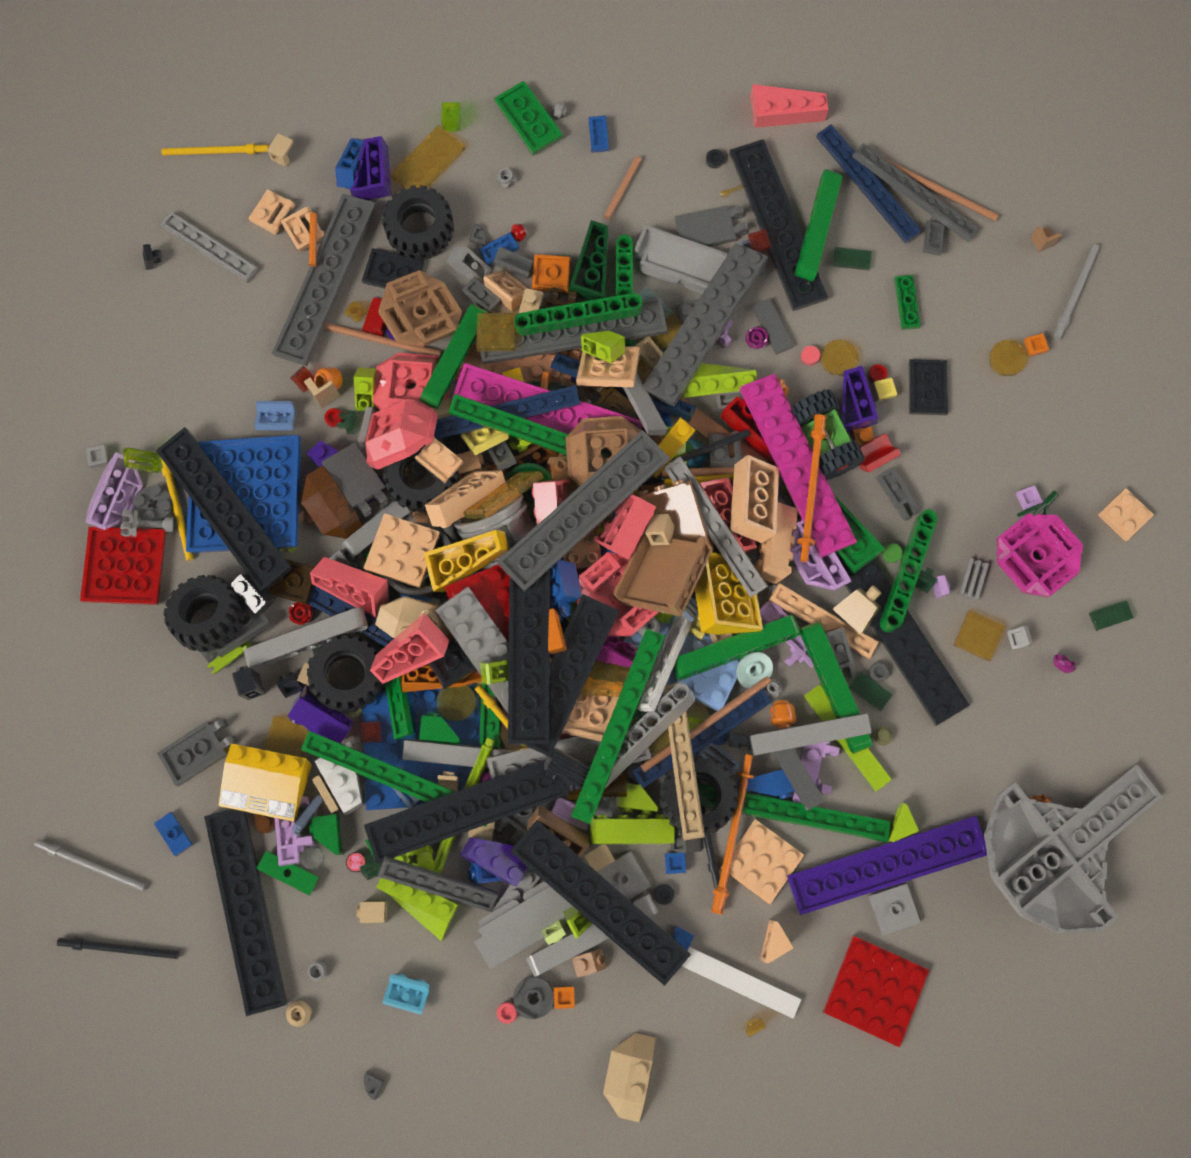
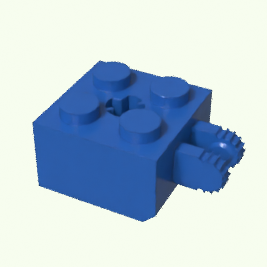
M559 560L550 568V609H555L558 612L560 622H562L563 617L568 618L572 614L570 604L578 600L582 596L575 563Z

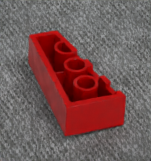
M736 396L724 408L720 417L735 431L741 432L747 429L750 436L744 438V440L762 457L768 460L771 465H774L775 462L745 400Z

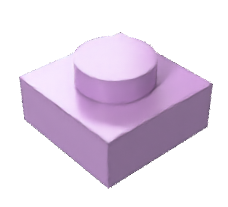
M1035 485L1016 493L1023 511L1043 502Z
M945 575L937 576L932 580L936 599L944 598L950 594V584L946 580Z

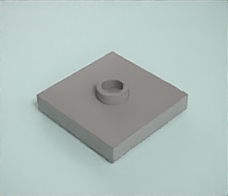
M631 851L598 871L601 876L629 900L651 887Z
M907 884L868 896L882 936L921 923Z

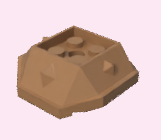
M418 270L387 283L378 313L397 343L424 347L453 335L457 330L462 310L444 282Z
M622 416L582 419L566 437L568 477L580 487L639 434L641 430ZM601 451H610L611 457L607 459L603 458L601 456Z

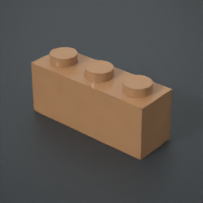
M539 805L529 818L527 830L538 820L580 857L588 849L589 835Z

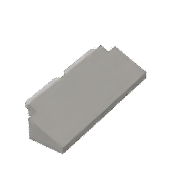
M645 225L635 246L634 259L641 261L639 269L644 274L673 284L682 283L687 289L703 293L728 253Z
M542 882L524 893L523 898L525 901L521 904L517 900H512L480 919L478 922L480 928L478 930L482 937L475 940L474 944L491 970L544 938L541 930L559 920L562 926L567 924L563 911L573 906L546 882Z

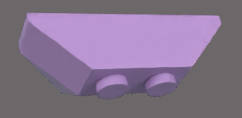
M114 453L103 471L90 501L85 523L105 530L122 523V512L124 510H133V499L143 487L134 460L119 453Z
M803 520L797 522L796 529L792 533V536L795 537V542L790 552L793 553L792 561L805 583L834 591L850 583L851 579L835 552L821 558L815 545H813L809 549L808 562L800 561L802 545L798 544L797 541L799 538H803L804 522Z

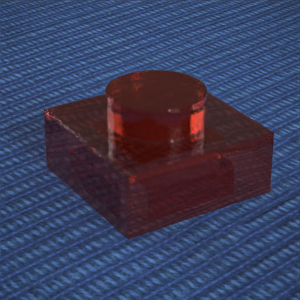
M766 229L748 234L752 250L760 252L771 248Z
M302 366L290 377L303 393L308 390L304 381L311 378L315 383V377L305 366Z
M381 722L360 723L361 743L382 742Z

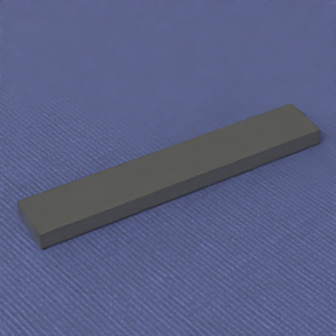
M388 856L384 857L378 871V877L489 912L492 911L499 896L498 891Z

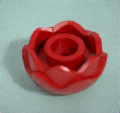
M296 602L289 608V618L295 624H306L312 618L313 610L310 604L306 605Z

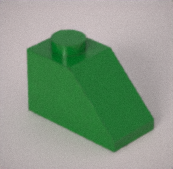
M427 713V716L422 715L420 740L461 744V739L442 717H439L438 713Z
M340 815L312 817L310 833L313 834L314 838L334 855H343Z

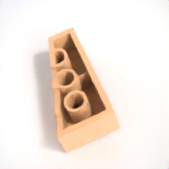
M502 470L473 471L428 502L425 507L432 526L447 528L455 521L507 493L508 488Z
M779 502L777 505L776 535L760 543L758 548L760 556L755 563V568L763 580L775 584L791 574L792 567H789L788 564L789 561L793 560V553L790 552V549L795 542V537L792 536V533L796 529L798 513L797 508Z

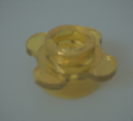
M353 301L348 305L344 313L346 317H351L354 322H359L361 316L366 314L367 310L365 307H361L358 302Z

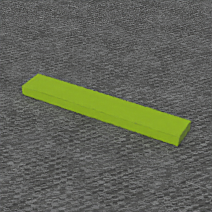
M820 684L803 696L822 722L836 720L824 689ZM845 739L836 740L875 792L892 780L869 749L852 754Z

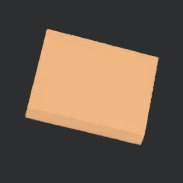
M503 269L484 277V285L501 298V303L513 312L521 304L527 287L509 272Z
M770 919L760 958L765 963H770L793 949L780 924Z

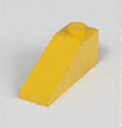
M682 418L674 424L658 444L670 459L652 475L655 478L659 476L664 467L668 465L695 431Z

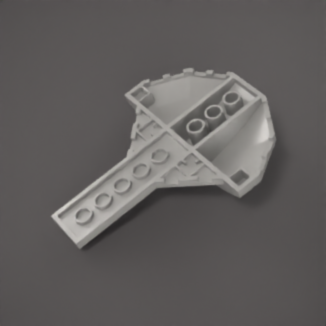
M1137 764L1129 768L1080 809L1028 799L1017 783L1014 782L996 795L984 833L991 879L1017 914L1026 920L1057 934L1104 931L1119 918L1106 901V892L1104 891L1105 880L1107 879L1105 855L1106 851H1108V842L1160 800L1162 795Z

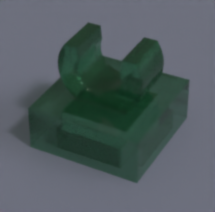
M348 410V416L340 413L338 417L344 419L345 422L343 424L337 423V428H346V434L354 435L356 411Z
M929 567L925 571L920 570L915 587L928 593L937 578L932 576L934 570Z
M372 854L364 856L366 864L360 866L362 875L367 880L377 877L382 863L376 864Z

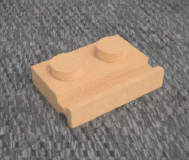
M435 437L433 442L425 446L419 455L415 457L420 464L444 483L463 464V460Z

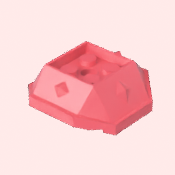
M397 353L379 364L376 368L373 395L374 405L380 411L391 406L393 403H398L405 399L420 400V396L439 359L435 355ZM410 384H416L415 388L408 389V386ZM450 387L443 400L449 399Z
M405 399L373 413L365 442L367 451L366 463L371 468L380 469L413 455L423 445L427 446L433 442L438 414L417 399Z
M607 552L579 576L581 592L619 610L608 636H633L659 612L624 605L613 597L615 587L618 585L631 556L627 559L611 552ZM580 597L578 600H576V607H577V605H578V603H579L581 597Z

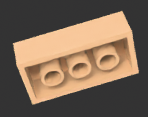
M750 455L745 456L734 464L730 531L760 543L776 535L778 467Z

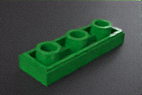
M914 275L895 276L894 283L901 330L919 329L921 325Z
M267 850L257 867L258 870L311 896L320 879L319 876L295 864L279 866L278 855ZM288 869L292 872L290 877L286 874Z

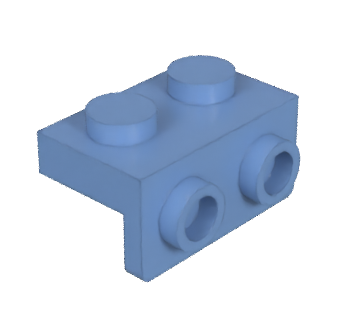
M256 401L257 415L254 424L256 430L293 431L296 411L292 401Z

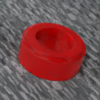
M881 364L873 365L868 372V378L872 383L884 380L888 375L886 367Z
M331 408L326 411L324 420L329 427L337 428L343 424L344 416L339 409Z

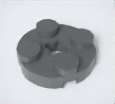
M158 485L144 488L133 499L134 509L138 510V517L142 520L162 521L165 517H170L172 513L171 496L167 490ZM152 501H158L156 509L150 508Z
M528 977L522 980L515 988L513 994L515 1008L521 1016L527 1019L541 1018L547 1015L553 1006L554 991L545 979ZM536 992L538 993L539 1001H534L532 1004L529 1002L530 997L528 995L529 993L534 994Z

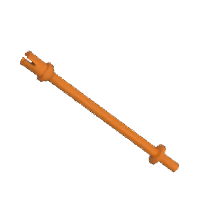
M821 414L814 416V428L811 431L814 445L803 538H799L797 541L798 544L802 545L801 562H808L810 546L815 544V540L811 539L821 443L826 438L825 425L827 419L825 415Z
M745 754L742 773L737 772V775L741 776L738 788V804L732 817L719 885L716 889H713L714 899L711 912L716 914H724L726 897H729L726 886L749 778H754V775H750L753 755Z

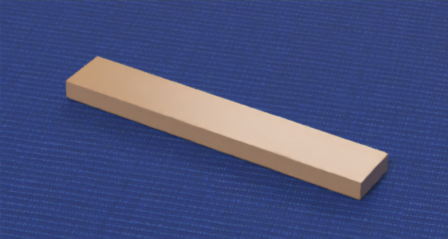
M780 583L777 584L769 598V601L808 624L819 621L824 632L841 626L844 627L850 649L867 659L871 658L879 643L865 633H858L848 623Z

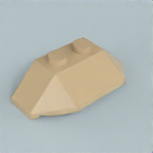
M404 596L388 604L381 605L375 625L391 637L396 638L419 618L423 610H435L440 606ZM442 622L440 630L450 641L454 637Z
M634 1033L611 1050L603 1094L619 1118L640 1122L656 1037Z

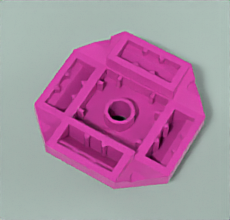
M1026 514L996 538L997 564L1022 593L1048 598L1080 571L1083 544L1058 515L1037 514L1032 516V514ZM1033 553H1037L1040 560H1036L1033 557Z

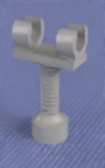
M124 510L122 512L123 523L120 526L122 536L133 535L136 537L138 527H162L165 532H173L174 517H165L162 521L138 520V510H134V512Z

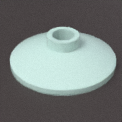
M762 652L747 654L737 666L736 675L739 683L749 689L764 677L768 676L770 678L773 672L772 661Z

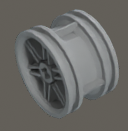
M508 491L454 522L455 527L458 529V534L463 540L494 530L505 532L509 550L510 543H518L536 527V524L529 516L526 509L527 504L523 500V495L520 491ZM500 556L499 558L492 561L491 563H489L481 569L490 568L495 565H498L497 561L502 556Z

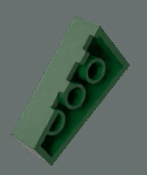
M593 220L590 221L568 294L570 290L576 291L578 298L587 301L605 298L608 225Z

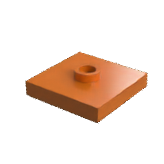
M535 254L531 289L551 292L552 287L560 289V293H568L571 257Z

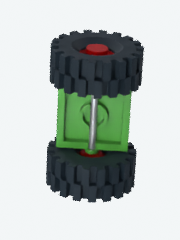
M830 389L810 394L790 407L812 450L814 439L811 437V431L814 428V416L821 414L827 417L825 425L826 438L821 443L819 461L820 469L826 480L838 477L843 473L845 474L864 462L865 457L857 441H851L837 413L840 407Z

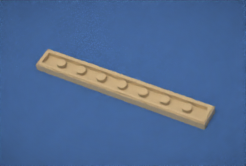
M680 683L665 685L663 695L665 696L674 686ZM672 706L669 707L666 710V712H669L672 709ZM686 710L668 727L684 841L705 837Z

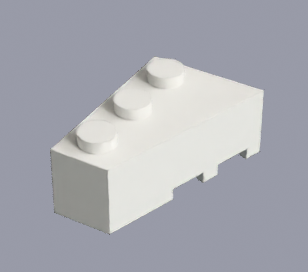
M350 741L344 744L348 747L353 748V745ZM322 758L315 761L345 815L364 805L358 773Z

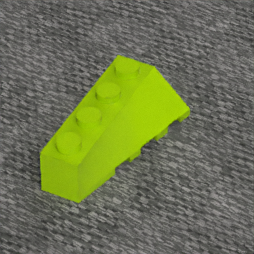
M702 363L682 394V397L740 391L741 386L757 380L756 370Z
M598 815V819H593L588 834L589 845L674 843V827L669 824L670 820L665 818L664 815H655L656 819H648V815H636V819H629V815H617V819H610L606 815Z
M383 878L380 879L376 887L389 895L440 941L443 940L460 905L451 899Z

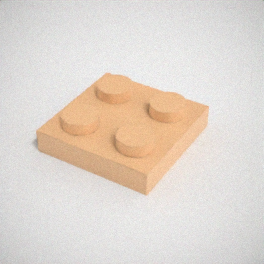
M1127 488L1098 514L1125 542L1154 515Z

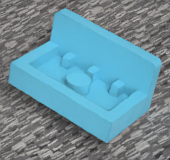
M400 973L396 975L391 974L383 1004L422 1015L429 995L430 985L421 979H408L407 976Z

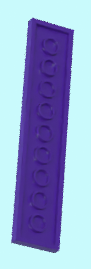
M972 816L787 876V880L798 913L803 915L987 856L986 843L977 817Z

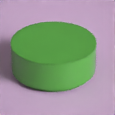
M895 543L886 545L884 552H882L883 559L888 563L898 562L902 557L901 547Z

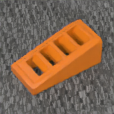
M549 609L548 649L551 654L566 651L567 649L559 615L555 609Z

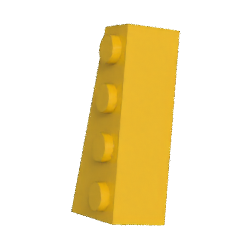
M494 530L425 552L424 556L433 591L444 592L445 586L467 578L507 553L509 547L505 532Z

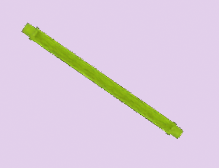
M487 737L465 788L479 784L487 765V757H490L493 751L495 740ZM456 836L442 840L434 858L432 871L441 873Z

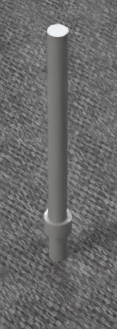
M1093 244L1065 311L1057 322L1058 327L1053 336L1055 340H1060L1064 330L1068 328L1071 313L1099 251L1100 246L1098 244Z
M37 839L34 844L35 847L47 851V854L53 857L59 856L142 892L146 888L145 883L61 849V846L55 843L49 844Z

